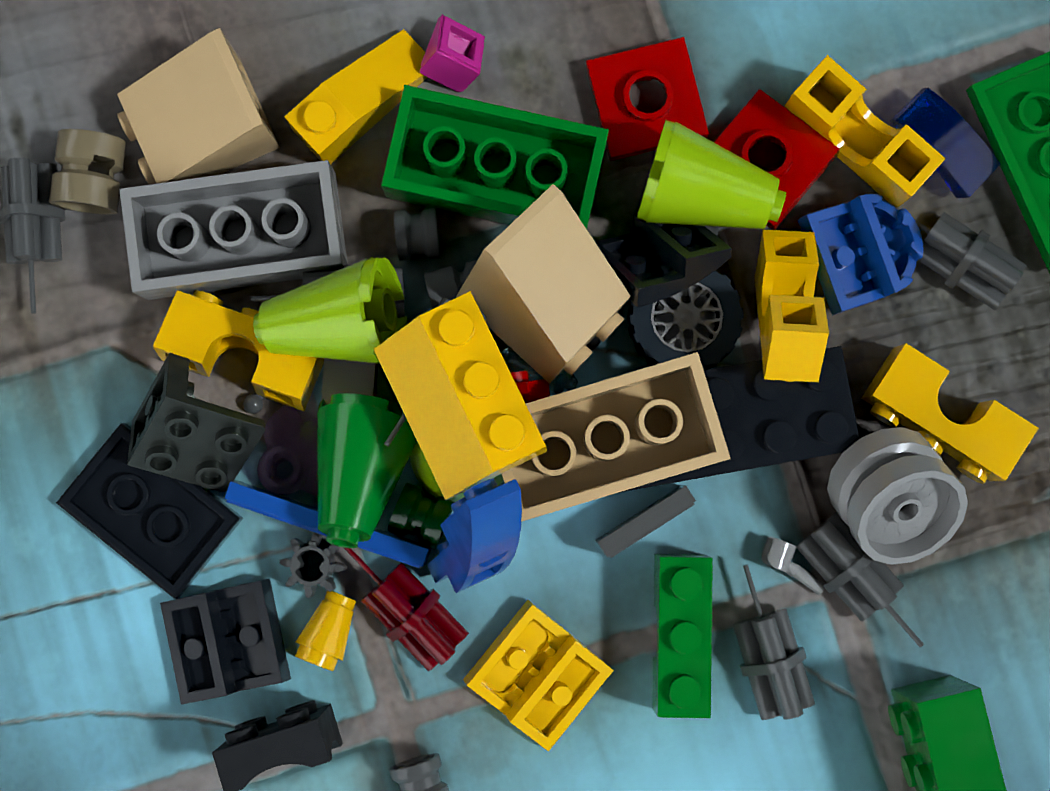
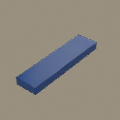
M230 481L224 498L227 499L226 502L327 536L318 529L317 507L241 481ZM375 528L370 540L358 543V548L416 568L426 565L432 549L421 543Z

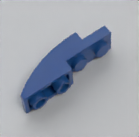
M494 478L489 479L463 493L465 497L451 505L453 513L440 525L447 541L437 546L440 554L427 564L435 583L449 578L455 593H458L503 572L509 566L518 547L522 519L521 488L516 479L500 486L497 485Z

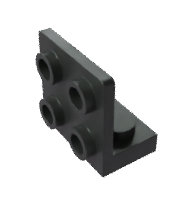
M169 353L132 420L127 465L204 488L226 492L230 481L235 480L264 434L265 421L193 398L195 385L193 382L188 381L190 359Z

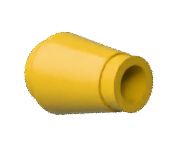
M327 590L324 600L322 599L295 643L299 644L295 657L333 672L338 660H344L356 601Z

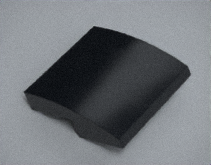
M634 214L633 233L595 241L630 294L629 300L637 308L658 302L691 287L722 266L731 258L732 248L705 226L646 223V221L638 219L637 214Z
M270 578L160 603L181 705L223 697L238 691L279 684L291 679Z

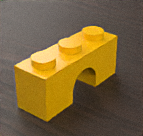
M827 55L793 92L784 107L840 149L837 157L878 194L882 195L886 201L898 208L916 193L946 158L907 124L903 128L897 129L876 117L863 100V93L867 89Z
M762 230L755 272V288L765 380L819 382L829 329L824 298L814 297L819 267L814 232Z
M179 290L176 291L153 344V348L162 361L166 360L169 353L190 359V371L209 377L216 360L222 353L232 348L249 349L259 356L258 365L251 380L256 394L305 411L323 367L324 358L270 353L265 345L260 344L255 337L253 320L255 314L259 313V311L251 308H242L241 313L223 307L221 299L204 291L195 290L193 295Z
M907 343L894 347L861 398L873 406L869 412L875 418L891 427L897 428L900 423L910 430L919 432L939 455L944 451L958 460L960 463L957 469L970 479L984 484L986 480L1006 481L1039 428L996 400L980 402L969 419L962 424L950 421L944 416L938 404L939 389L950 371Z

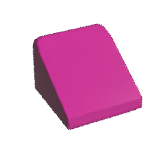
M442 14L437 20L422 59L420 73L456 92H463L480 74L485 36Z

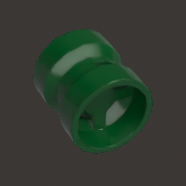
M406 483L396 503L387 530L400 536L408 533L416 534L422 545L436 550L444 533L440 525L451 515V505L455 502L449 499L445 500L442 496L431 500L428 496L424 495L422 488Z

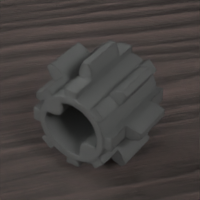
M313 533L309 546L298 538L292 539L290 542L295 554L293 557L281 559L279 562L283 566L290 567L292 576L289 577L285 585L289 587L298 582L303 584L307 598L314 596L318 584L321 587L324 586L330 592L336 589L332 574L347 569V565L336 562L334 556L340 547L335 545L324 546L322 535L318 533ZM309 550L317 551L325 560L319 566L320 571L323 573L319 579L309 577L303 570L308 563L304 555Z

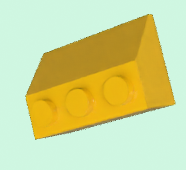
M471 291L419 315L373 349L445 500L453 498L484 481L492 479L547 452L543 438Z

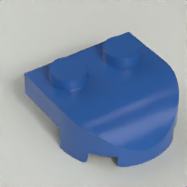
M860 195L849 202L807 214L797 220L802 232L815 233L819 260L817 275L832 316L875 302L904 289L913 281L911 277L915 270L916 262L923 257V241L916 221L906 209L897 210L889 203L883 201L882 195Z

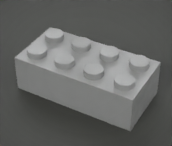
M328 160L119 189L132 292L147 300L174 297L177 290L193 294L195 290L210 292L303 279V272L338 271L343 269L344 265H348L336 173Z

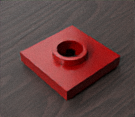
M684 37L586 61L585 66L601 128L609 129L606 148L610 161L657 150L665 120L678 122L701 136L708 137L709 131ZM652 78L664 85L663 89L667 94V99L660 110L654 113H644L638 111L632 105L629 92L634 83L645 80L651 81Z
M759 89L714 143L750 162L748 150L757 144V140L764 138L771 139V142L781 146L786 152V160L783 165L775 171L768 172L780 179L778 190L786 192L785 202L778 221L768 220L766 225L771 230H775L838 156L840 149Z

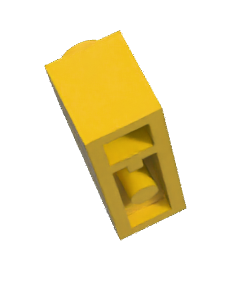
M403 29L322 82L284 118L294 133L320 161L328 160L331 165L401 102L404 85L418 87L428 78L420 73L425 51Z

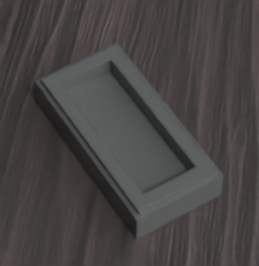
M681 485L595 541L604 555L612 558L695 505L694 502L696 500L687 486Z

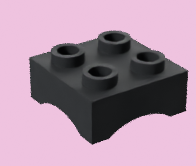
M315 700L308 701L286 709V714L277 717L276 722L267 724L266 717L261 716L235 726V730L224 734L226 741L212 752L223 791L242 790L258 774L273 767L288 764L315 767L330 762L332 759V749L341 747L343 744L331 704L317 708Z

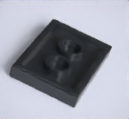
M120 423L56 504L171 597L178 599L242 521L243 517L207 488L127 465L131 427L126 423Z

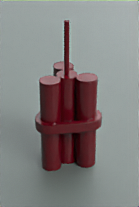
M344 548L378 584L363 597L361 602L388 629L385 635L392 642L398 640L428 672L438 663L443 665L456 652V646L465 639L469 632L438 601L440 598L439 593L434 588L429 591L402 562L386 578L381 580L351 548Z

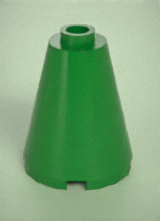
M338 393L331 395L329 404L324 399L319 403L317 412L318 529L327 535L326 541L332 545L343 548H357L359 542L371 539L416 445L417 440L407 419L390 446L388 447L384 444L401 418V415L387 410L389 400L356 393Z

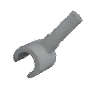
M768 537L761 554L763 563L796 578L815 594L820 595L825 589L824 584L800 565L791 562L797 546L778 538Z

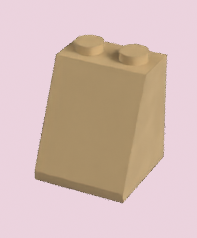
M220 28L208 33L117 94L124 111L117 113L119 122L131 142L136 139L138 140L144 157L138 159V164L149 185L221 175L280 148L241 59Z
M554 184L483 250L456 296L457 298L471 291L480 311L487 317L485 320L487 326L549 384L563 369L571 376L593 353L586 345L595 336L604 342L624 321V318L618 311L631 297L562 191Z

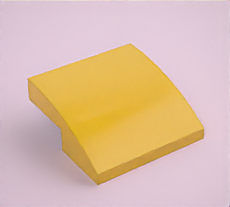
M527 600L463 680L470 689L506 715L510 723L549 752L614 670L531 601Z

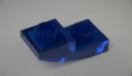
M929 87L922 88L890 120L894 128L901 129L907 124L946 158L936 170L955 198H969L1001 165L990 148L969 123Z

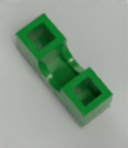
M654 554V606L657 616L656 656L653 657L652 709L657 717L711 718L713 558L707 555Z

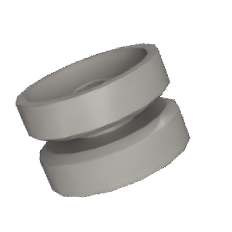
M903 427L880 429L857 440L839 457L831 470L827 487L832 506L840 518L849 526L850 532L860 548L874 561L890 565L914 562L938 550L953 537L960 527L968 506L965 487L943 462L932 445L919 432Z

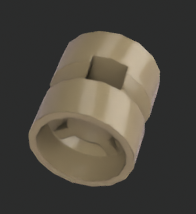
M83 129L59 130L54 159L62 167L61 171L52 174L49 203L59 208L77 212L103 215L117 214L121 185L114 179V174L123 171L126 141L97 131Z

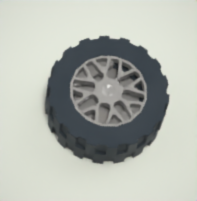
M715 270L691 287L658 302L638 308L631 302L627 318L629 319L628 331L630 338L634 341V348L638 354H642L651 366L696 352L699 354L703 370L711 369L722 362L735 348V343L740 338L743 329L741 327V320L744 318V311L739 303L741 297L737 289L734 290L731 286V280L725 274L722 276Z

